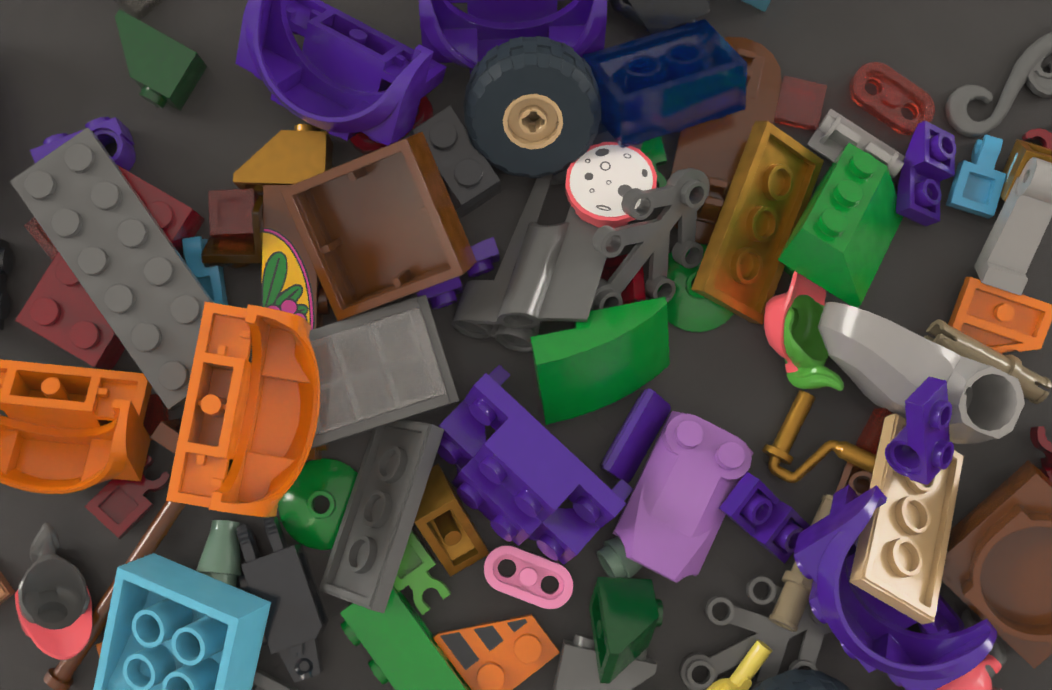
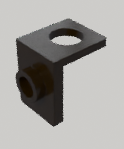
M258 196L251 212L254 237H209L201 253L202 263H225L226 266L232 268L245 267L251 263H262L263 196Z

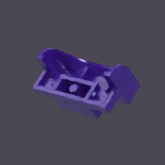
M248 0L243 14L235 63L264 82L272 93V101L285 107L303 121L324 129L329 134L346 141L358 132H362L371 140L386 146L397 142L413 129L421 98L443 82L447 68L432 59L434 51L420 44L414 50L321 0ZM293 34L305 37L302 50Z
M419 0L422 46L434 51L432 59L438 63L454 62L469 69L470 74L477 62H480L489 50L510 41V39L522 36L548 37L551 40L563 42L570 46L581 58L604 59L607 0H573L559 11H557L558 0ZM452 3H467L468 14L455 7Z
M499 364L489 375L485 373L473 385L465 399L438 426L444 429V433L437 453L446 462L452 465L455 464L458 475L451 483L457 488L456 493L467 506L472 509H478L490 520V525L497 535L508 542L513 541L518 546L526 539L536 541L538 548L544 555L554 561L559 560L564 565L584 548L601 527L616 517L626 505L624 500L633 489L623 479L612 490L501 387L511 375ZM485 425H490L496 432L486 441ZM566 498L573 503V508H558Z
M848 484L834 493L830 514L798 535L794 551L796 565L806 578L813 579L809 596L810 608L821 623L829 625L831 631L840 641L845 653L851 659H857L868 673L876 669L888 674L895 685L903 686L906 690H936L965 675L979 665L993 648L997 637V630L987 618L964 629L963 621L939 594L935 621L927 624H920L918 622L922 633L909 631L906 628L917 623V621L850 583L849 580L859 535L868 524L875 509L886 503L887 497L877 485L858 496Z

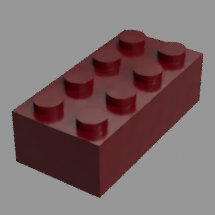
M118 166L182 257L184 255L182 239L195 237L205 219L189 206ZM58 252L15 321L89 365L99 369L112 370L124 352L125 347Z

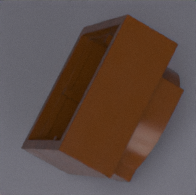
M423 131L280 190L337 321L461 276L477 262Z
M1028 460L951 529L942 582L982 620L987 618L997 630V634L1035 669L1052 654V481Z

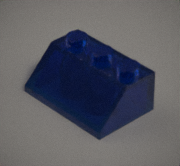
M706 19L582 55V58L591 67L593 76L598 84L601 97L602 123L621 148L638 145L644 141L672 132H679L685 128L710 120L721 119L726 115L746 109L747 62Z

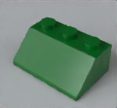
M848 143L824 174L777 259L845 303L859 308L903 219L902 215L896 213L897 194L888 166L875 159L871 154Z

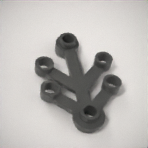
M695 168L681 169L670 176L664 187L644 191L639 188H633L626 192L621 203L622 210L625 214L636 220L646 219L652 213L653 208L665 206V208L656 219L616 228L605 225L595 232L592 240L594 249L609 258L620 254L624 246L637 244L608 281L600 278L590 311L622 305L621 293L649 257V278L645 283V295L650 299L665 297L667 302L672 299L676 286L674 281L667 277L670 230L677 221L678 242L672 250L674 261L690 269L696 267L703 257V247L695 242L697 210L704 204L710 189L709 179L704 172ZM641 199L640 205L635 209L637 201ZM612 236L610 244L605 247L607 240Z
M760 575L752 577L746 584L748 598L760 605L770 602L777 603L783 589L776 586L769 578ZM760 581H764L768 585V593L764 598H756L753 593L755 584ZM715 596L709 599L705 606L706 616L711 622L720 626L732 624L753 631L755 634L711 656L701 652H693L686 655L680 663L679 675L682 682L690 690H706L713 682L717 681L718 674L740 664L757 639H759L773 651L758 670L756 679L749 688V690H754L760 685L759 683L769 677L778 675L789 638L803 631L805 633L798 659L789 665L788 671L798 669L801 666H808L809 669L817 670L815 664L824 635L832 631L828 624L821 623L815 617L809 602L799 622L797 632H791L772 623L768 619L769 617L734 606L725 597ZM718 602H724L728 608L727 615L722 619H716L712 615V608ZM699 665L705 666L708 670L706 679L701 682L692 679V671Z

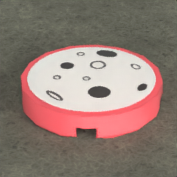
M606 141L590 146L584 155L570 164L566 174V196L568 202L575 209V213L582 221L598 228L605 225L613 228L628 225V222L635 219L625 214L622 210L621 203L624 195L633 188H639L643 191L656 188L657 174L652 161L640 149L623 142ZM641 199L637 201L635 209L640 205Z

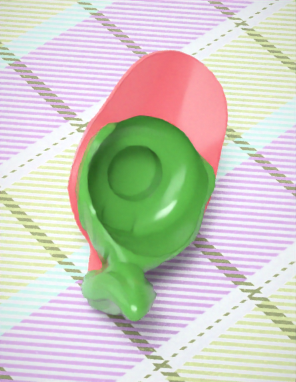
M794 271L788 292L776 295L766 303L764 330L767 341L785 359L787 378L793 386L802 389L832 387L842 391L844 382L841 377L824 366L829 355L818 329L825 305L826 290Z

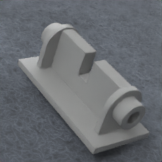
M831 108L806 145L826 159L834 162L846 145L851 143L887 165L891 178H894L904 165V162H902L905 158L904 155Z

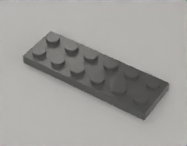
M87 127L10 180V183L167 409L174 411L186 401L205 302H214L95 133Z

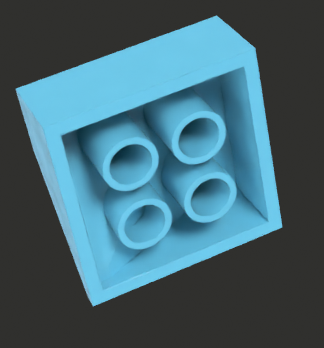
M155 553L117 567L93 690H252L271 602Z

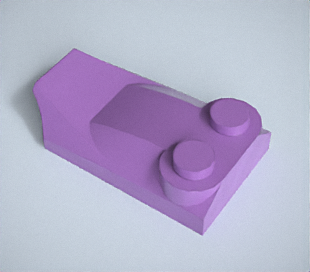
M672 411L664 423L612 533L621 539L626 557L675 583L689 575L697 576L726 515L719 507L751 466L753 451L739 437L698 416Z

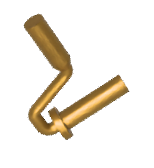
M799 390L772 446L765 444L762 449L765 454L770 456L768 461L770 472L788 483L800 481L831 451H834L839 458L872 474L877 456L847 441L829 440L795 472L779 465L780 462L791 465L794 458L789 455V452L816 399L813 395Z

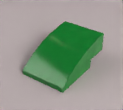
M665 297L590 311L587 322H574V329L530 337L539 396L546 425L572 419L612 404L647 384L670 365L668 307Z

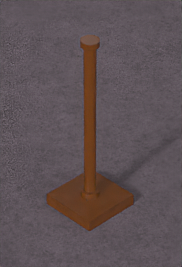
M182 418L161 421L150 438L175 454ZM230 459V461H229L228 472H229V469H230V467H231V464H232L233 459ZM166 501L125 564L154 553L186 504ZM115 579L92 612L93 628L88 644L73 658L60 660L56 668H49L43 677L44 682L54 690H69L74 683L73 674L106 626Z

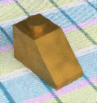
M310 124L295 125L294 130H281L233 173V183L242 192L263 193V185H293L332 168L333 142L327 131H321V128Z
M439 464L433 466L414 523L451 577L487 556L489 551Z

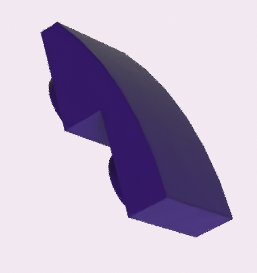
M927 121L918 123L904 158V165L901 169L896 201L897 214L924 226L940 222V201L942 197L940 181L955 176L956 154L955 136Z
M494 237L471 246L477 262L465 273L468 274L469 278H474L494 270L492 263L500 261V253ZM458 276L420 290L416 294L417 297L426 295L432 310H437L458 301L456 295L463 292V286Z
M749 472L745 473L719 507L733 522L784 564L795 551L799 533L810 527L792 507L779 500L760 479Z

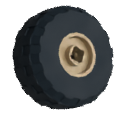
M522 36L510 39V41L499 46L497 45L489 50L480 62H477L471 72L465 90L463 108L468 138L474 149L476 148L491 166L502 170L503 173L528 178H541L542 176L558 174L565 171L571 163L584 155L592 143L594 144L598 135L599 122L601 120V97L597 81L585 59L581 58L573 48L563 42L560 43L548 37Z

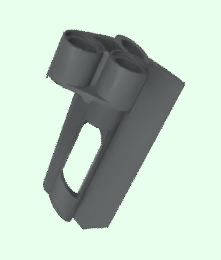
M622 126L598 134L594 144L592 143V145L606 141L623 142L640 150L642 146ZM568 168L558 174L542 176L536 179L495 279L470 280L466 282L451 323L457 332L475 339L493 337L505 348L528 353L532 352L530 337L539 335L543 321L587 322L607 259L606 256L596 251L592 244L593 236L599 228L582 221L571 205L564 222L553 225L538 224L550 185L566 183ZM612 236L607 240L605 247L610 244Z

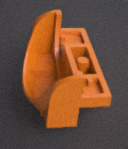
M205 302L166 501L248 516H276L279 501L296 481L305 465L313 444L319 416V370L309 338L311 325L303 317L248 304L247 308ZM252 346V362H249V356ZM230 459H233L232 464H231V467H230L229 472H228L229 461H230Z
M0 359V410H3L8 416L0 415V483L29 492L65 494L81 491L110 479L141 481L151 441L143 423L152 385L143 373Z

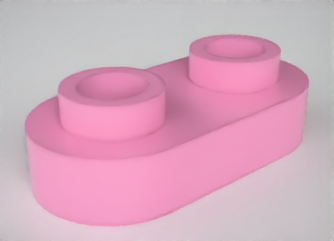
M513 545L496 547L488 554L485 560L484 575L487 582L495 590L545 609H556L563 606L572 595V577L569 571L560 563ZM504 559L512 560L516 565V570L511 576H503L498 570L499 563ZM554 576L558 580V588L554 592L548 593L541 588V581L544 577Z

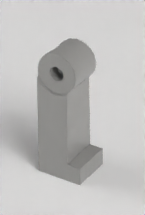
M1032 157L1026 163L1020 177H1017L974 265L981 283L1020 296L1022 295L1028 281L1026 272L1052 217L1051 162Z

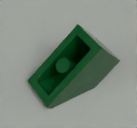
M119 9L115 20L129 75L142 89L139 95L160 109H163L167 103L181 111L206 70L207 65L197 52Z
M597 578L589 611L600 683L610 684L649 646L655 627L662 625L663 603L661 599H656L652 579Z

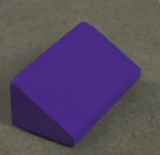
M652 389L642 390L599 465L601 466L600 469L619 480L623 479L626 483H629L671 410L670 404Z

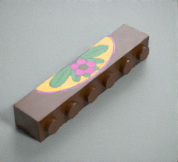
M263 185L261 307L301 316L311 325V330L323 327V315L330 314L331 305L280 192L281 189L291 185ZM327 343L313 348L320 382L329 379L323 378V360H329L330 348ZM330 389L320 392L319 418L322 428L329 426L328 423H322V405H329ZM329 444L311 449L307 460H321L322 451H328Z

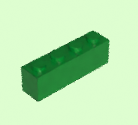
M394 585L385 613L373 611L354 603L340 612L345 620L340 624L342 630L353 645L357 647L362 643L372 657L368 661V665L383 685L389 681L395 690H471L433 639L434 635L402 591L398 592Z

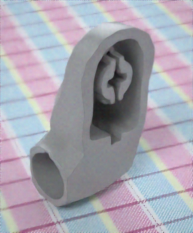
M825 302L818 329L828 355L875 405L906 418L905 400L930 376L947 381L948 402L952 404V416L949 422L950 442L955 444L980 443L992 439H1000L1013 431L1025 405L1023 390L1018 378L991 365L963 357L891 320L847 304Z

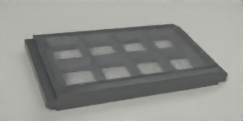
M426 295L310 330L309 338L317 360L320 378L319 416L311 449L459 402ZM251 349V351H250V355H251V356L249 357V362H252V349Z

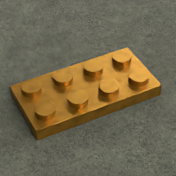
M769 121L754 122L691 290L748 322L761 325L764 323L766 303L774 296L785 264L777 259L808 205L824 162L823 159Z

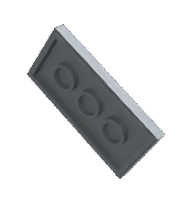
M404 419L372 430L319 591L367 609L385 613L444 433L443 428L433 424Z

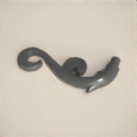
M1052 31L1038 38L1026 48L1016 61L997 106L988 119L980 122L973 121L967 113V105L973 100H980L985 104H989L993 100L992 93L978 85L966 84L957 88L948 97L945 105V115L949 125L958 134L966 137L979 138L988 134L1000 125L1008 114L1024 83H1026L1033 94L1041 98H1052V60L1048 63L1050 73L1044 72L1041 68L1042 61L1052 54Z

